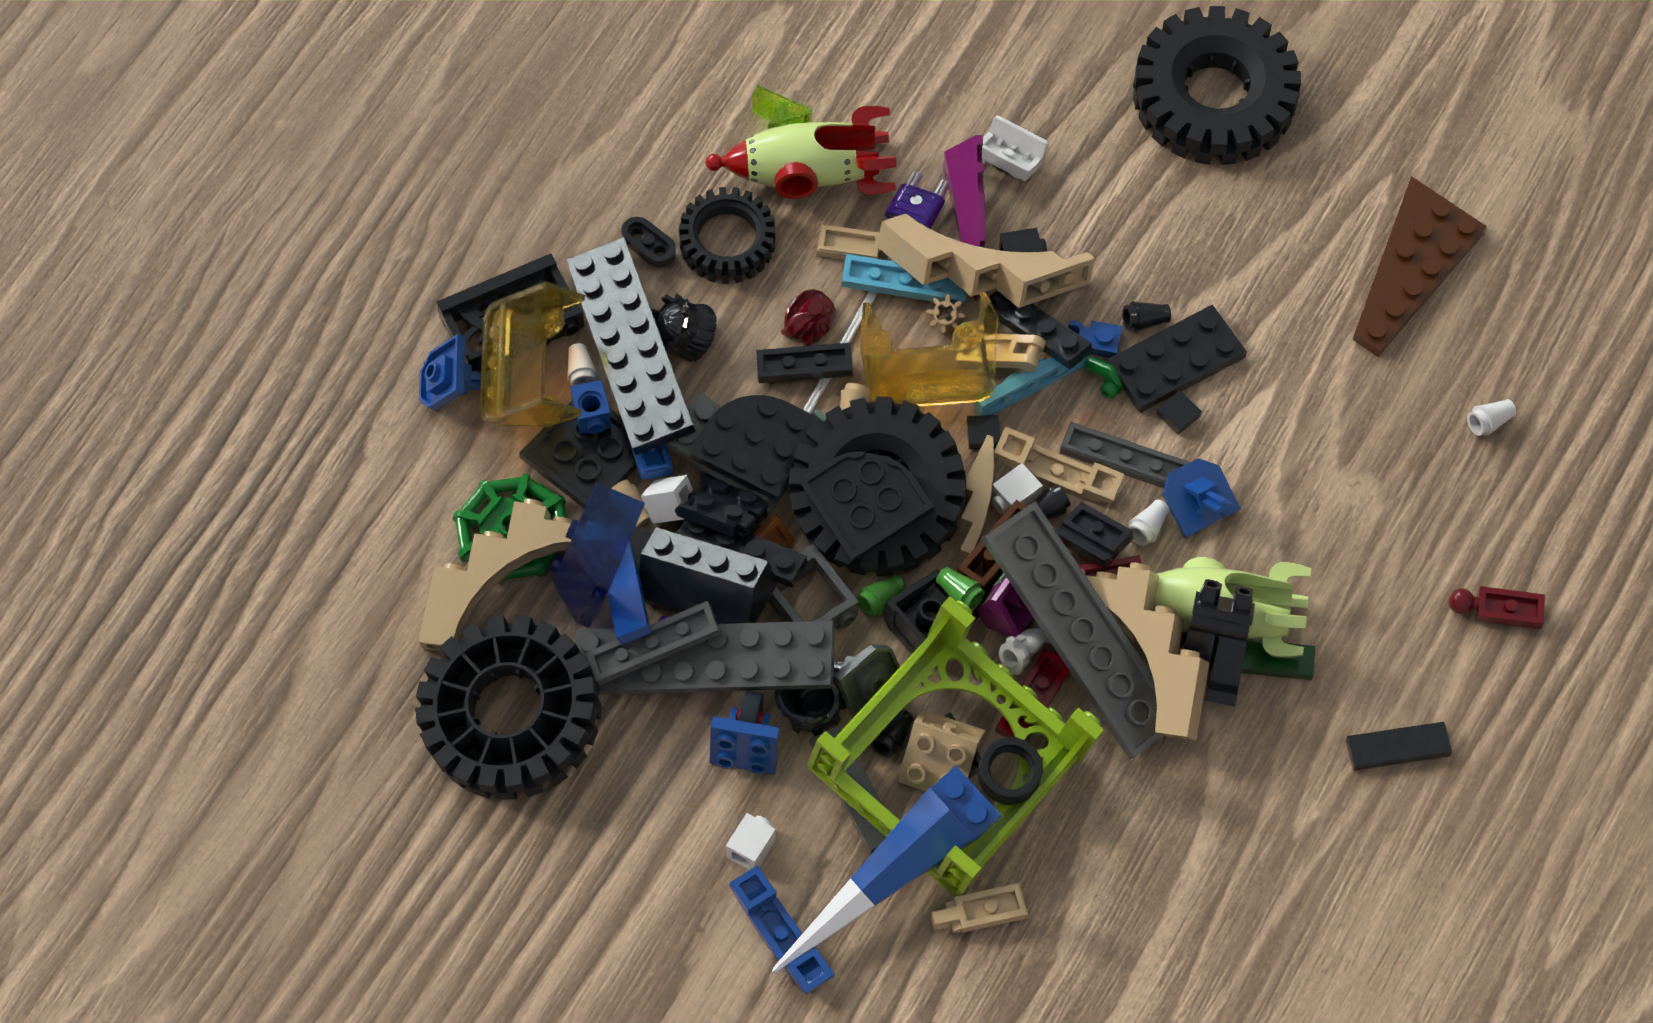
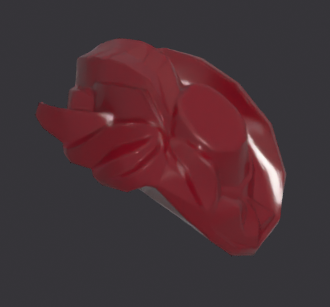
M815 289L803 291L789 304L785 313L784 328L781 330V334L804 340L803 346H810L813 342L819 341L830 330V324L836 311L833 302L821 291Z

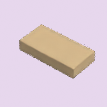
M821 224L817 256L845 260L846 254L879 259L880 249L877 246L880 232Z

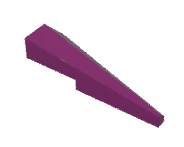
M975 135L944 152L943 170L946 181L950 183L948 191L960 241L985 248L983 135ZM988 291L975 295L974 300H985L988 297Z

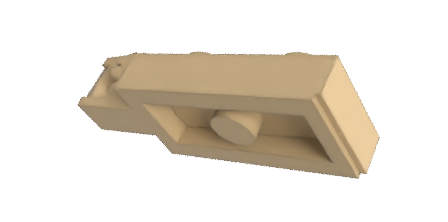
M1015 883L956 896L952 901L946 902V909L931 912L930 919L934 931L952 928L953 933H964L1027 919L1028 912L1020 884Z

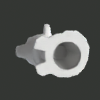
M1034 620L1036 628L1027 629L1015 638L1013 636L1008 637L999 649V657L1002 664L1013 675H1021L1024 668L1030 664V658L1040 650L1044 642L1050 643L1036 620Z

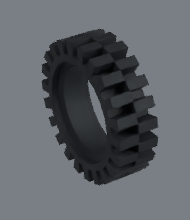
M719 187V195L716 196L713 189L706 191V199L699 194L695 197V205L690 202L686 206V213L683 212L681 215L679 242L680 250L682 249V257L684 261L688 260V267L691 270L697 267L698 276L703 278L708 273L709 281L716 282L717 276L722 277V284H729V277L732 276L735 278V283L742 282L743 274H746L748 279L755 277V269L759 272L765 269V262L769 264L772 259V252L774 253L775 220L773 215L770 216V208L768 205L763 207V200L758 196L752 200V192L746 190L744 195L740 196L739 188L736 187L732 188V194H726V187ZM718 215H737L746 219L753 226L756 238L750 248L739 255L719 256L709 252L700 242L699 232L702 226L708 220Z

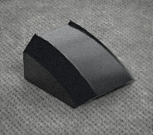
M936 569L886 601L883 617L888 629L894 633L911 654L928 637L929 630L941 605L949 597L942 586L936 582V578L940 573L939 569ZM976 609L972 611L975 622L980 616Z

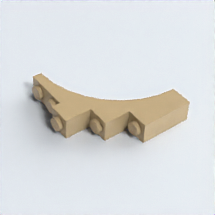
M525 499L524 503L514 501L507 539L503 538L502 534L492 531H485L484 535L474 534L467 571H463L464 568L460 565L446 563L444 567L434 566L418 641L421 647L425 650L442 652L439 647L451 636L459 642L462 635L461 629L466 626L474 609L490 589L509 573L532 560L562 551L578 549L609 550L611 542L609 530L604 529V525L595 522H586L584 526L572 524V520L564 517H554L553 520H549V511L547 506H543L542 502L533 499Z
M1130 563V568L1119 566L1117 579L1116 574L1098 571L1096 577L1085 575L1106 607L1117 614L1132 631L1147 657L1154 679L1157 702L1155 732L1165 737L1196 741L1209 662L1199 658L1200 653L1192 650L1180 649V654L1178 655L1184 619L1174 614L1175 609L1170 607L1155 606L1154 610L1159 575L1150 571L1149 565L1141 563Z

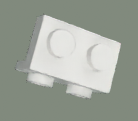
M997 115L993 118L989 132L983 137L982 160L987 164L994 165L1008 172L1012 177L1026 182L1041 167L1049 142Z

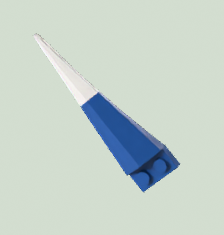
M955 765L935 785L928 788L773 967L772 972H780L789 963L942 863L955 845L962 850L978 840L1003 816Z

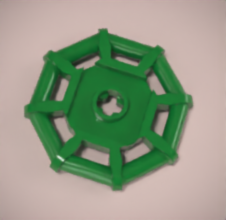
M523 473L521 477L488 482L485 479L479 482V487L461 509L453 514L452 519L456 523L460 550L458 556L460 560L469 562L473 541L471 542L470 525L479 526L481 535H484L485 531H492L502 534L503 538L507 539L508 532L505 524H510L514 501L524 503L525 499H529L526 497L529 492L543 501V506H547L549 513H553V518H566L565 498L563 495H556L531 479L530 474ZM517 490V494L511 495L512 498L503 499V496L497 497L496 493ZM487 499L489 504L480 514L475 513L482 502ZM560 552L532 560L512 571L502 580L534 575L542 577L546 574L545 570Z

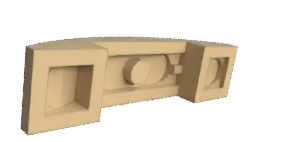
M1005 426L994 451V456L1012 469L1023 463L1041 484L1050 488L1057 484L1064 493L1088 500L1113 503L1123 480V473L1096 462L1093 467H1090L1035 445V438Z

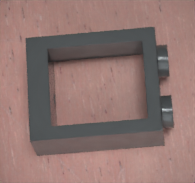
M811 544L799 552L807 556L808 563L797 581L817 569L842 603L815 621L833 620L836 624L835 630L839 627L846 628L858 616L859 601L817 547ZM778 582L768 602L783 622L803 621L781 593L788 586Z

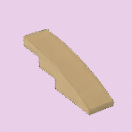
M990 435L986 436L966 477L967 492H965L967 507L961 517L960 533L967 536L960 548L959 564L966 559L981 541L989 513L994 473L993 437Z

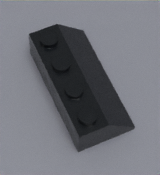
M657 527L649 538L640 557L639 575L645 603L680 613L708 601L718 624L756 623L778 583L769 562Z

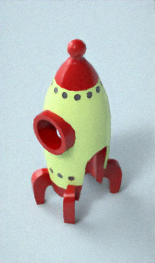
M882 106L859 107L852 114L851 123L809 122L770 128L740 142L723 157L714 153L710 154L706 158L705 164L710 171H718L725 167L733 174L748 181L773 187L780 196L788 199L805 198L813 194L817 187L838 185L856 181L857 189L864 195L885 194L896 190L895 182H877L873 177L879 175V170L896 167V156L879 157V152L867 150L875 149V144L889 143L888 132L875 131V126L870 125L869 121L878 117L890 116V109Z

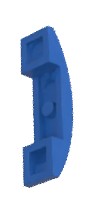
M757 865L730 882L729 886L758 934L779 961L803 933L776 897V890ZM816 947L784 968L806 995L835 976Z

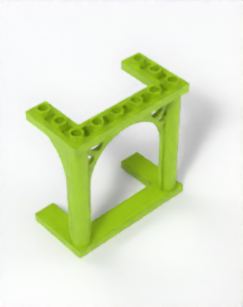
M949 596L941 605L929 630L928 637L835 738L825 731L816 740L806 767L887 837L900 820L845 771L899 712L914 699L939 690H959L972 693L988 701L1001 712L1016 738L1025 740L1031 734H1041L1046 737L1048 746L1037 750L1042 759L1043 774L1039 786L1032 796L1019 804L1004 805L998 803L995 809L1003 816L978 840L961 850L955 845L942 863L926 872L953 897L963 895L968 890L985 863L1073 764L1079 765L1104 729L1100 726L1101 723L1096 716L1088 711L1083 712L1079 707L1070 716L1066 724L1063 723L1062 716L1051 707L1046 708L1037 700L1038 696L1031 688L1017 683L1012 678L1013 675L1007 667L1000 663L995 664L987 657V651L979 643H971L966 638L975 617L972 616L971 609L960 600L955 601ZM949 660H957L963 668V676L959 681H952L946 673V664ZM935 667H937V673L940 681L937 683L932 682L928 679L929 677L935 675V672H933V669ZM970 673L973 674L976 680L979 679L981 681L980 685H973L969 681ZM1000 697L1005 703L999 704L996 698ZM1023 717L1025 723L1032 724L1033 726L1024 729L1019 725L1018 719ZM1018 755L1016 776L1010 789L1022 787L1029 779V766L1020 755ZM1023 775H1026L1027 778L1023 781Z

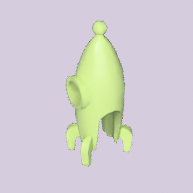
M1196 557L1187 561L1183 568L1157 573L1159 581L1154 610L1155 606L1175 609L1174 614L1184 619L1182 632L1187 633L1196 591L1200 592L1205 579L1221 583L1220 596L1233 599L1235 587L1251 588L1253 590L1255 609L1247 639H1263V648L1270 656L1284 658L1303 656L1304 647L1284 643L1281 638L1288 637L1289 628H1306L1307 616L1290 615L1291 607L1308 608L1309 597L1292 594L1293 584L1287 581L1293 577L1311 578L1312 568L1301 564L1279 562L1271 568L1269 577L1250 572L1226 569L1222 563L1215 559Z

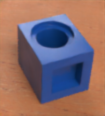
M602 380L570 386L572 405L580 434H597L607 428H611V415ZM591 407L598 409L595 412L585 411L586 409Z

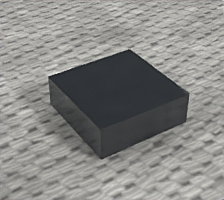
M1178 391L1157 408L1156 414L1178 435L1200 418L1202 411L1184 393Z
M999 415L967 416L968 449H981L987 435L993 437L994 448H996L1000 440Z

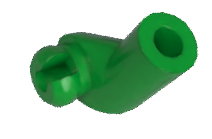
M1090 356L1085 362V370L1102 378L1104 384L1100 389L1104 397L1108 399L1114 398L1122 390V382L1115 367Z

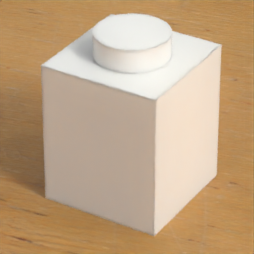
M1021 463L992 484L991 503L999 514H1004L1016 499L1025 506H1029L1042 493L1043 485Z
M687 475L656 479L641 495L643 506L653 524L683 520V518L676 515L675 508L680 503H685L688 500L689 493L693 490Z
M746 813L726 844V858L747 870L757 865L760 867L776 842V829L773 828V824L762 816L757 815L754 817Z

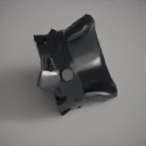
M677 293L675 298L667 294L661 297V300L665 304L660 310L652 309V313L666 351L676 353L690 362L699 360L706 354L715 337L714 332L717 329V318L714 310L709 305L693 304L688 299L684 300Z
M834 683L833 688L775 691L778 709L781 710L783 717H787L792 725V730L798 734L800 731L812 732L816 736L823 733V730L831 724L837 726L841 721L839 716L840 710L847 709L842 694Z

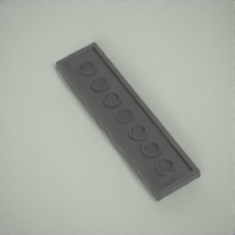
M1036 501L982 537V542L1129 760L1135 758L1164 737L1155 732L1157 702L1152 673Z
M833 620L718 624L721 631L720 635L605 684H598L600 693L597 695L833 688L836 624ZM614 627L576 629L575 643L589 665L586 652L617 640Z

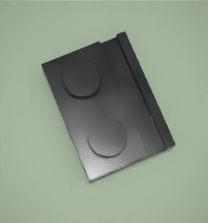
M1082 502L1062 521V525L1058 529H1054L1067 548L1104 569L1108 566V562L1111 559H1115L1133 540V531Z

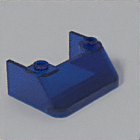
M597 482L592 489L580 520L572 519L565 536L571 539L566 551L563 552L562 556L555 555L548 571L554 574L552 582L574 621L585 628L590 627L611 587L645 504Z

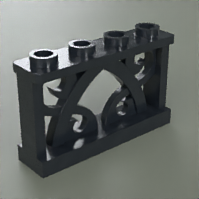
M551 253L437 301L439 318L451 338L456 334L462 335L455 322L463 320L471 327L463 335L465 337V363L472 365L471 371L487 372L495 365L504 361L516 360L525 352L535 348H544L551 341L563 336H572L584 327L583 312L561 275ZM552 281L559 294L546 295L545 284ZM528 292L526 298L530 299H522L518 295ZM508 300L520 307H532L528 319L520 330L491 324L498 316L499 303ZM545 304H562L567 309V312L553 319H550V314H559V312L555 307L545 306ZM491 308L492 310L487 317H485L486 312H480L485 309ZM479 332L481 335L478 338V346L484 342L490 345L478 351H473L469 347V342Z

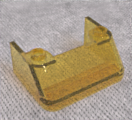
M545 281L489 305L485 312L483 323L480 416L484 422L499 426L550 427L581 416V409L560 403L559 399L555 396L545 395L547 339L555 336L563 328L564 309L585 301L584 294Z
M980 293L978 321H967L957 326L953 332L952 345L892 350V340L889 334L882 330V325L870 303H863L860 349L866 383L870 389L869 396H871L872 402H876V396L893 397L894 403L902 404L903 400L918 406L981 402L989 398L994 391L998 316L987 293Z

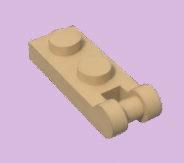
M966 333L956 360L961 366L1021 368L1028 372H1034L1039 363L1038 354L1043 352L1046 341L1037 335ZM1022 349H1027L1025 354L1021 353Z

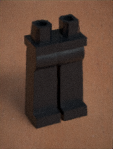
M1205 579L1200 592L1196 591L1192 616L1183 649L1199 652V658L1210 663L1215 636H1219L1209 678L1206 701L1235 707L1249 627L1252 625L1254 616L1253 590L1238 586L1235 587L1233 599L1220 596L1222 584L1218 581Z

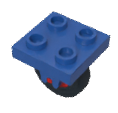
M746 691L741 709L731 708L729 719L713 716L710 728V764H716L722 768L750 770L756 774L768 773L775 775L778 761L779 727L770 726L771 714L762 713L764 703L762 693Z

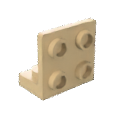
M922 709L912 727L898 782L927 791L929 787L931 788L955 765L968 778L975 753L982 743L985 730Z

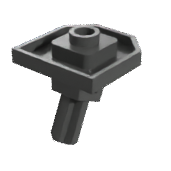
M870 644L856 657L846 656L844 662L834 661V680H836L852 719L900 668L893 649L887 645Z

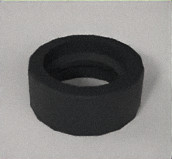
M1016 737L1000 738L992 742L983 751L977 769L978 782L983 792L993 801L1004 805L1019 804L1028 800L1037 790L1043 774L1042 759L1036 748L1026 740ZM1011 752L1020 755L1027 761L1030 775L1028 781L1022 787L1009 790L1000 787L994 782L990 767L992 761L998 755Z

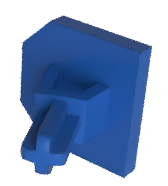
M456 334L429 352L420 371L419 400L427 408L436 411L456 397L467 395L469 390L498 392L501 378L498 374L471 371L472 365L465 363V337Z
M1198 458L1168 473L1162 496L1169 506L1183 538L1241 509L1219 465Z

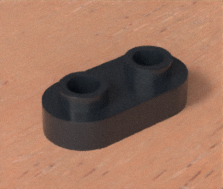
M632 217L623 223L621 233L622 238L624 237L628 248L655 267H666L674 261L676 257L674 241L647 219ZM636 234L642 235L641 238H633ZM664 252L665 255L658 256L656 253Z

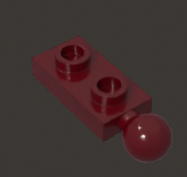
M1480 586L1477 597L1473 596L1469 590L1459 588L1454 590L1448 599L1449 607L1457 614H1466L1475 609L1476 621L1541 629L1544 624L1545 594Z

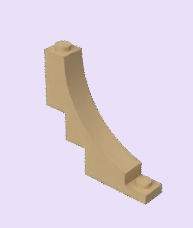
M907 214L881 222L877 246L922 285L948 277L971 297L996 289L1018 308L1090 284L1095 258L1088 252L1063 260L1053 251L1009 252L978 247L939 234L920 224Z

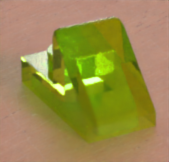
M758 85L752 93V111L763 119H771L768 129L788 124L812 122V109Z

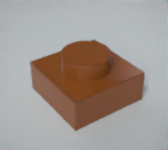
M772 515L753 533L786 548L795 541L779 517Z

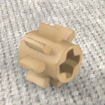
M949 294L946 295L945 301L942 302L933 298L936 304L934 310H926L927 314L933 315L935 318L930 323V326L935 327L940 324L943 334H946L947 327L951 326L958 331L959 326L956 324L958 319L966 318V315L959 313L957 310L963 303L958 301L953 305ZM945 307L947 310L954 309L951 312L953 318L950 321L946 319L939 320L942 315L940 312L941 308Z

